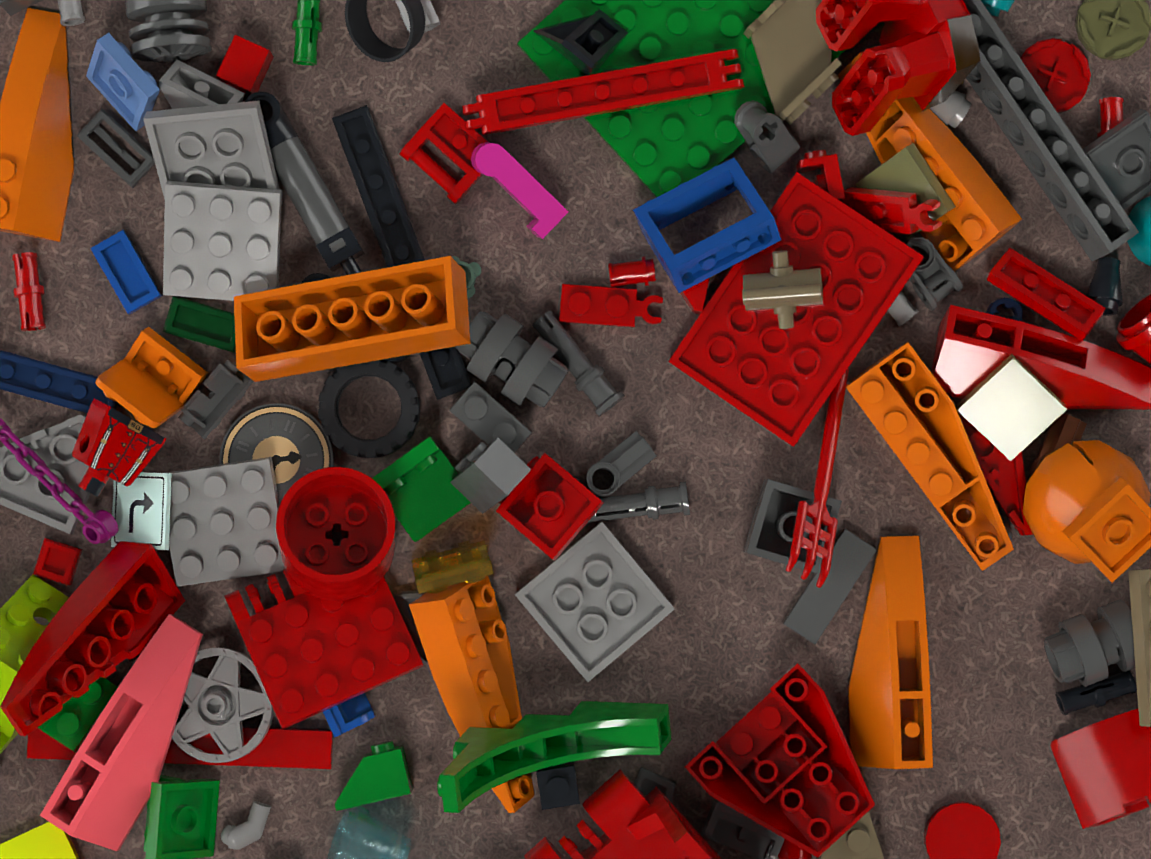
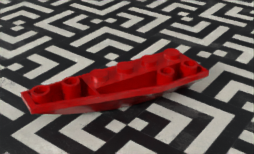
M954 305L949 306L940 322L931 373L949 396L964 399L992 371L1013 354L1066 405L1067 409L1151 410V368L1128 357L1084 340L1082 342L1078 338L1057 331Z

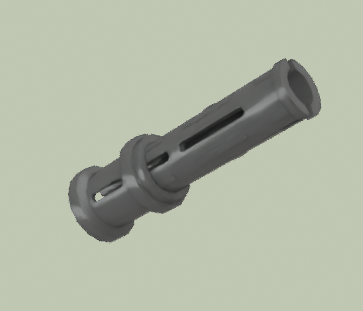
M551 310L544 314L545 317L542 318L541 316L532 326L534 329L536 328L544 340L558 348L556 355L576 378L574 382L576 389L579 392L583 391L597 408L595 413L598 416L603 415L620 402L625 395L622 391L617 392L603 375L605 370L602 366L599 367L598 364L594 366L553 315V312Z
M686 481L680 482L679 486L656 489L655 486H648L643 493L599 498L604 504L588 523L648 515V518L656 520L659 519L660 515L680 512L684 516L690 515Z

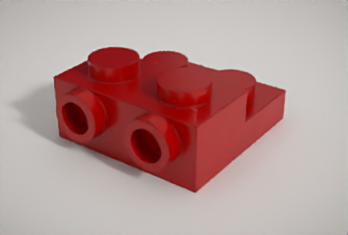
M544 453L541 458L536 456L527 464L531 469L530 472L507 497L498 502L500 506L496 509V512L555 561L604 502Z

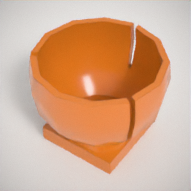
M1073 441V446L1067 443L1045 457L1026 483L1023 514L1038 543L1052 553L1074 564L1093 563L1113 583L1151 548V508L1149 507L1151 494L1142 473L1132 458L1102 441Z

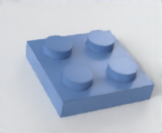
M107 33L96 42L86 77L135 131H138L145 125L143 118L146 112L153 110L160 89L154 77L148 71L142 70L132 59L128 48L123 43L117 42L110 33Z

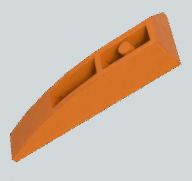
M864 51L860 52L838 74L840 81L843 80ZM914 97L896 99L874 128L866 133L881 165L905 147L914 143L956 206L937 219L942 221V226L931 232L920 231L923 238L929 240L934 245L945 263L954 272L997 242L1022 220L1021 216L979 162L954 133L930 109L922 111Z
M906 342L847 382V390L980 569L984 571L1014 550L956 406L911 344Z
M481 572L430 590L410 603L409 607L432 676L460 737L469 727L513 729L522 719L512 654L506 626L502 620L495 599V592L487 572ZM531 773L516 777L492 788L508 813H515L535 796Z

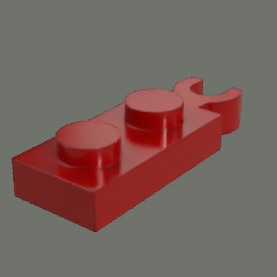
M855 187L844 190V204L887 232L912 234L919 229L931 232L942 226V221L930 219L927 212L934 211L940 207L938 200L929 199L921 204H917L916 193Z
M562 284L559 322L634 328L635 317H641L646 323L656 325L661 323L662 318L650 316L647 312V307L652 303L662 304L663 298L651 295L640 301L637 300V289Z

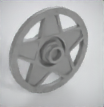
M209 648L198 651L194 663L212 656H219L208 677L191 672L184 696V701L190 707L175 726L172 739L185 753L198 760L210 763H224L244 757L262 742L270 728L274 710L249 656L229 648ZM241 663L254 674L262 692L240 687ZM263 714V719L257 733L244 746L242 720ZM210 733L224 754L206 753L192 746L190 742Z

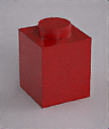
M234 35L216 76L221 82L251 95L259 91L274 56L270 50L238 35Z

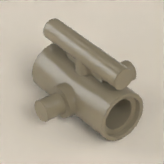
M788 251L772 252L773 267H770V273L743 275V305H745L746 311L773 309L774 314H778L780 329L793 328V313L797 312V306L823 304L821 269L793 270V266L789 265Z

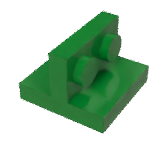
M161 775L159 782L151 783V795L147 802L144 832L145 859H193L214 856L220 780L207 778L185 780Z

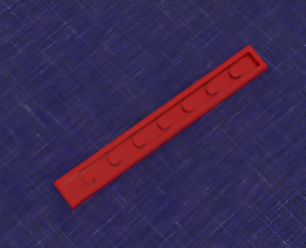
M243 727L244 746L257 733L259 727ZM38 728L28 734L27 758L73 760L76 755L75 752ZM269 728L265 738L253 751L237 760L224 763H210L198 760L185 753L171 739L164 763L331 769L333 733L331 730ZM210 733L190 742L192 746L206 753L224 754Z

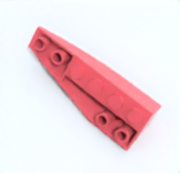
M172 614L167 616L96 720L40 814L41 817L72 837L114 851L120 850L150 799L151 783L159 782L203 633Z

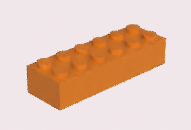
M451 256L234 296L236 368L254 382L471 344L466 272Z

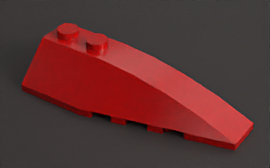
M120 541L72 593L38 638L17 672L0 706L20 736L28 735L62 710L63 704L72 697L79 698L89 691L88 686L100 677L107 678L116 671L115 666L122 661L133 659L140 654L169 614L174 615L186 601L152 544Z

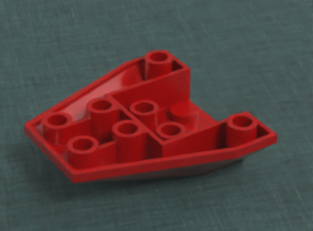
M797 663L770 688L771 692L716 743L712 741L685 768L711 797L818 858L875 806V803L825 692Z

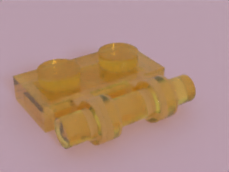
M469 540L458 543L459 547L438 553L434 549L425 552L426 556L412 559V567L419 594L424 592H442L450 585L461 582L475 583L483 580L487 575L494 574L485 540L471 544Z

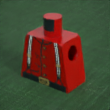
M94 398L72 452V457L89 466L78 487L99 497L109 478L126 487L130 486L163 446L166 438Z

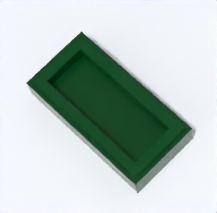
M173 296L162 332L236 353L234 313Z

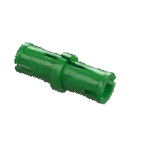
M297 0L296 20L292 21V30H295L294 64L317 65L318 32H322V23L319 22L320 0Z

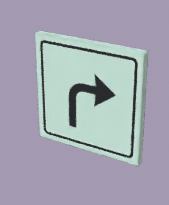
M141 472L128 487L113 480L112 516L118 524V533L111 538V547H115L120 541L152 544L154 549L169 550L172 473Z

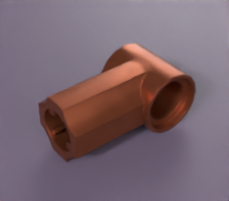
M1062 414L1047 429L1037 457L1030 465V476L1033 475L1045 457L1067 443L1073 446V441H1080L1087 423L1067 414Z

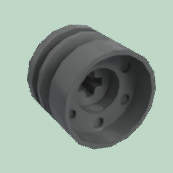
M125 0L126 15L129 20L143 23L132 27L128 31L129 38L137 41L130 46L131 55L134 59L148 62L173 63L176 60L185 61L190 58L200 57L212 50L211 40L209 37L204 36L210 31L208 23L193 19L207 11L206 0Z

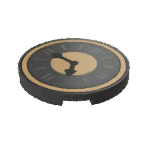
M273 403L261 405L247 411L231 425L223 439L219 461L220 464L272 457L279 503H281L286 492L300 478L318 469L334 467V452L330 438L326 436L322 424L314 416L292 405Z

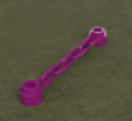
M0 418V426L2 427L0 430V441L15 455L17 461L30 474L36 476L51 491L53 497L67 511L72 512L84 525L82 530L85 538L93 544L106 543L118 533V524L115 518L105 510H97L93 513L83 503L81 498L67 484L62 483L47 467L46 463L31 448L26 447ZM11 438L19 448L16 449L8 439ZM28 454L38 463L35 469L24 460ZM45 474L54 482L53 485L44 477ZM64 490L74 499L70 505L60 496ZM81 510L88 516L87 519L80 513Z

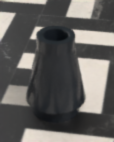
M1110 257L1098 259L1095 273L1086 294L1087 297L1106 308L1103 313L1104 316L1118 314V308L1123 305L1120 278L1121 261Z

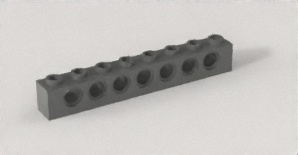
M963 0L972 18L981 60L966 79L1090 260L1094 261L1111 253L1138 234L1139 231L981 0Z

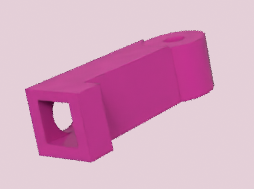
M485 142L475 147L471 156L474 169L482 175L491 176L534 218L526 227L536 237L543 239L569 211L502 146Z

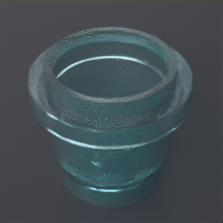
M357 806L353 811L347 810L344 813L333 837L327 859H407L411 847V838L370 815L369 809Z

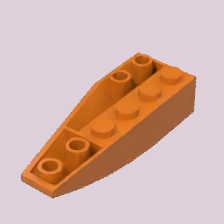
M918 535L880 537L848 685L850 750L857 765L860 767L885 769L933 768L929 652L923 571Z

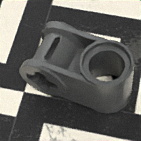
M747 101L737 110L734 120L736 128L750 147L752 155L755 159L758 156L766 164L763 168L770 174L800 149L798 142L786 129L782 120L777 115L768 113L765 107L758 101Z
M914 238L904 242L909 247L917 246L923 251L924 260L917 267L909 281L918 297L930 311L935 310L937 303L953 291L960 292L963 289V285L956 273L945 263L929 240ZM941 282H943V284H942L941 286H939V287L936 288L934 291H932V289H933L934 287H936V286L939 285Z

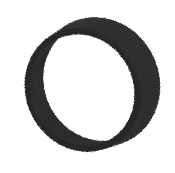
M346 0L345 22L354 44L366 56L379 62H392L401 58L420 42L424 34L425 13L420 0H401L407 10L410 21V35L405 48L391 47L383 43L375 35L367 18V0Z

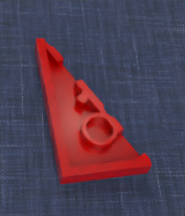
M958 412L991 493L1019 535H1033L1023 514L1026 480L1022 451L1010 461Z

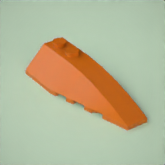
M27 8L0 102V231L61 242L74 174L73 135L69 100L70 84L68 82L67 31L66 26L60 23V13Z

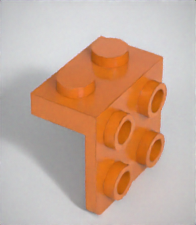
M148 326L141 331L126 357L100 374L95 384L103 390L107 398L118 402L130 411L138 422L151 428H157L180 411V408L197 391L208 372Z

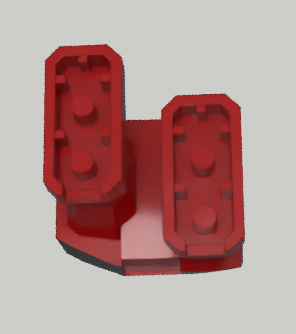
M963 0L821 1L816 8V23L828 48L831 50L841 51L853 48L879 22L884 21L885 23L879 40L881 46L867 48L832 92V107L845 133L855 136L870 132L896 99L914 97L922 111L943 103L981 61L972 18Z

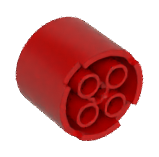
M345 467L318 469L296 481L286 492L280 503L276 517V533L282 561L292 579L308 591L309 594L332 601L353 599L367 593L388 572L395 552V515L387 494L371 477L357 470ZM334 532H341L343 539L340 546L333 545L332 538Z

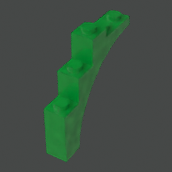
M581 701L569 715L525 714L513 729L469 727L454 744V760L438 778L437 790L443 800L444 812L459 813L474 799L490 789L516 777L543 768L599 757L661 755L672 740L668 704Z

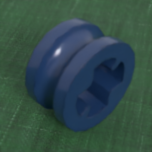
M1005 297L991 303L986 312L992 315L998 314L999 311L996 308L1002 305L1004 309L1011 308L1013 310L1014 316L1009 317V319L1022 321L1023 315L1018 302Z

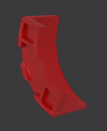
M1138 708L1094 723L1051 742V750L1082 829L1105 825L1149 808L1147 800L1151 804V727L1139 725Z

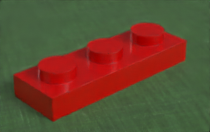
M1010 247L992 268L987 277V281L1082 342L1100 320L1106 309Z

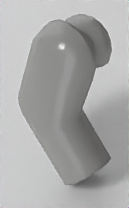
M253 801L247 822L238 826L227 825L221 832L222 842L228 845L230 849L240 850L259 840L263 834L271 806Z

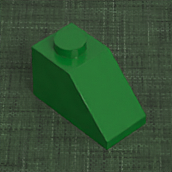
M393 741L372 745V752L366 753L335 802L336 811L411 794L413 785L404 746L394 747Z

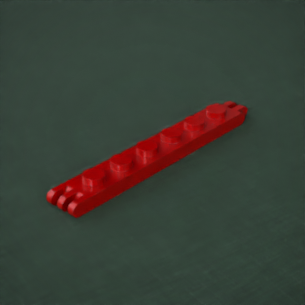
M738 49L481 94L476 96L477 103L462 106L463 115L479 113V118L465 121L466 130L481 128L482 134L487 135L744 88L743 79L730 81L727 79L729 75L742 72L740 64L725 66L724 61L738 58Z

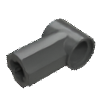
M635 431L600 461L592 465L586 473L585 486L597 497H607L657 457V455L645 439ZM603 469L611 474L613 483L609 489L599 490L593 485L592 476L595 471Z

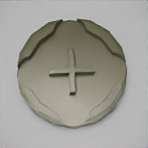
M1084 0L1077 10L1075 26L1078 39L1087 51L1098 58L1113 61L1128 58L1143 47L1149 36V31L1151 30L1149 5L1145 0Z

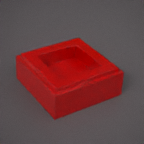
M44 538L33 574L70 586L72 585L83 549Z

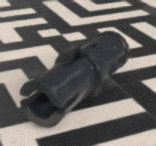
M1130 670L1108 676L1107 679L1088 686L1080 685L1064 691H1058L1055 696L1058 707L1065 716L1068 713L1094 705L1096 708L1105 706L1106 701L1129 693H1136L1137 688L1134 677Z

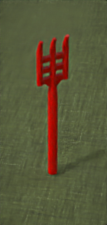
M849 368L829 396L814 487V503L810 505L806 501L798 503L790 557L786 566V571L790 572L798 560L801 547L806 549L805 566L801 575V579L806 580L814 566L816 555L822 558L820 574L816 583L818 588H821L831 568L838 524L837 518L830 517L826 502L830 491ZM806 515L812 518V523L806 521ZM821 524L827 526V531L821 529ZM803 532L810 534L809 539L803 537ZM819 540L825 542L824 548L818 545Z

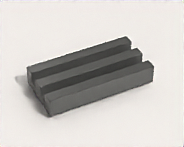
M103 108L76 135L132 188L138 184V181L148 173L152 166H155L153 155ZM103 120L146 159L141 165L99 126ZM93 131L136 170L131 176L89 137Z

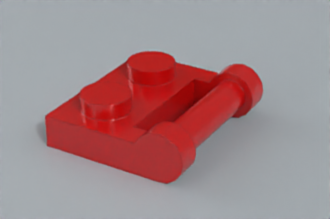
M443 103L403 147L399 155L407 162L412 160L449 193L447 198L456 205L482 176L472 166L471 156L475 147L488 141L476 130H466L465 121L448 105ZM427 141H430L465 173L459 182L421 149Z

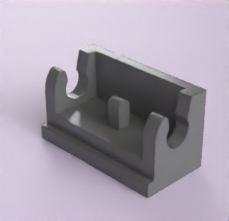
M714 799L700 833L706 839L708 838L756 859H777L785 840L717 799Z

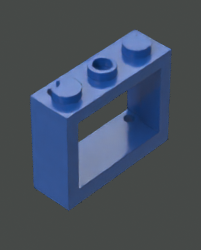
M735 158L717 165L711 170L633 209L642 234L678 293L781 241L774 216ZM736 190L740 192L753 212L752 215L675 255L673 254L659 230Z

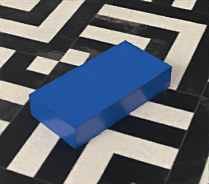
M121 230L90 248L127 314H132L162 296L125 230Z

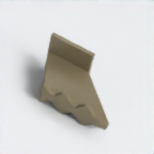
M775 0L743 33L748 39L751 37L774 113L782 122L785 120L789 125L811 105L807 100L811 94L816 99L819 98L839 78L834 71L842 63L837 58L831 63L832 50L828 48L816 23V8L822 0Z

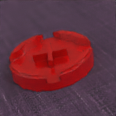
M1051 38L1038 41L1024 51L1020 59L1057 113L1068 111L1082 100L1090 83L1091 73L1088 60L1078 47L1061 39Z

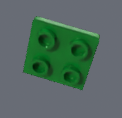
M428 437L372 478L387 494L391 501L394 515L414 542L422 539L471 503L450 483L458 472L432 437Z
M103 677L88 686L89 691L79 698L72 697L65 702L62 710L40 725L38 729L77 753L96 720L118 688Z

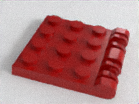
M284 569L282 571L293 594V598L286 601L276 575L273 574L267 577V584L278 604L264 610L257 588L250 584L245 587V590L256 613L252 616L249 615L239 590L224 595L282 729L423 667L422 659L384 577L374 587L369 589L367 593L349 600L332 601L309 594Z

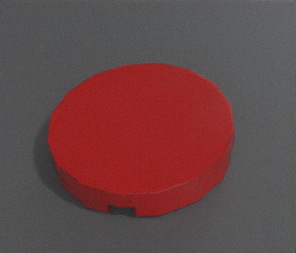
M965 801L950 803L937 809L927 821L923 835L929 859H997L1001 846L1000 831L993 817L979 805Z

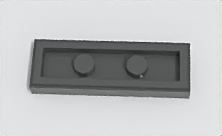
M843 529L834 543L831 568L821 588L816 586L819 574L815 573L783 624L816 645L877 549L848 530Z

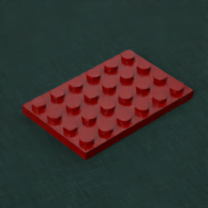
M798 172L795 173L770 210L774 216L781 241L733 265L668 361L793 447L800 440L924 259L923 255ZM780 250L788 251L789 265L793 266V270L820 268L822 276L823 304L797 306V312L793 313L794 327L788 329L779 328L778 314H774L773 309L746 311L742 297L743 275L770 273V267H773L772 252Z

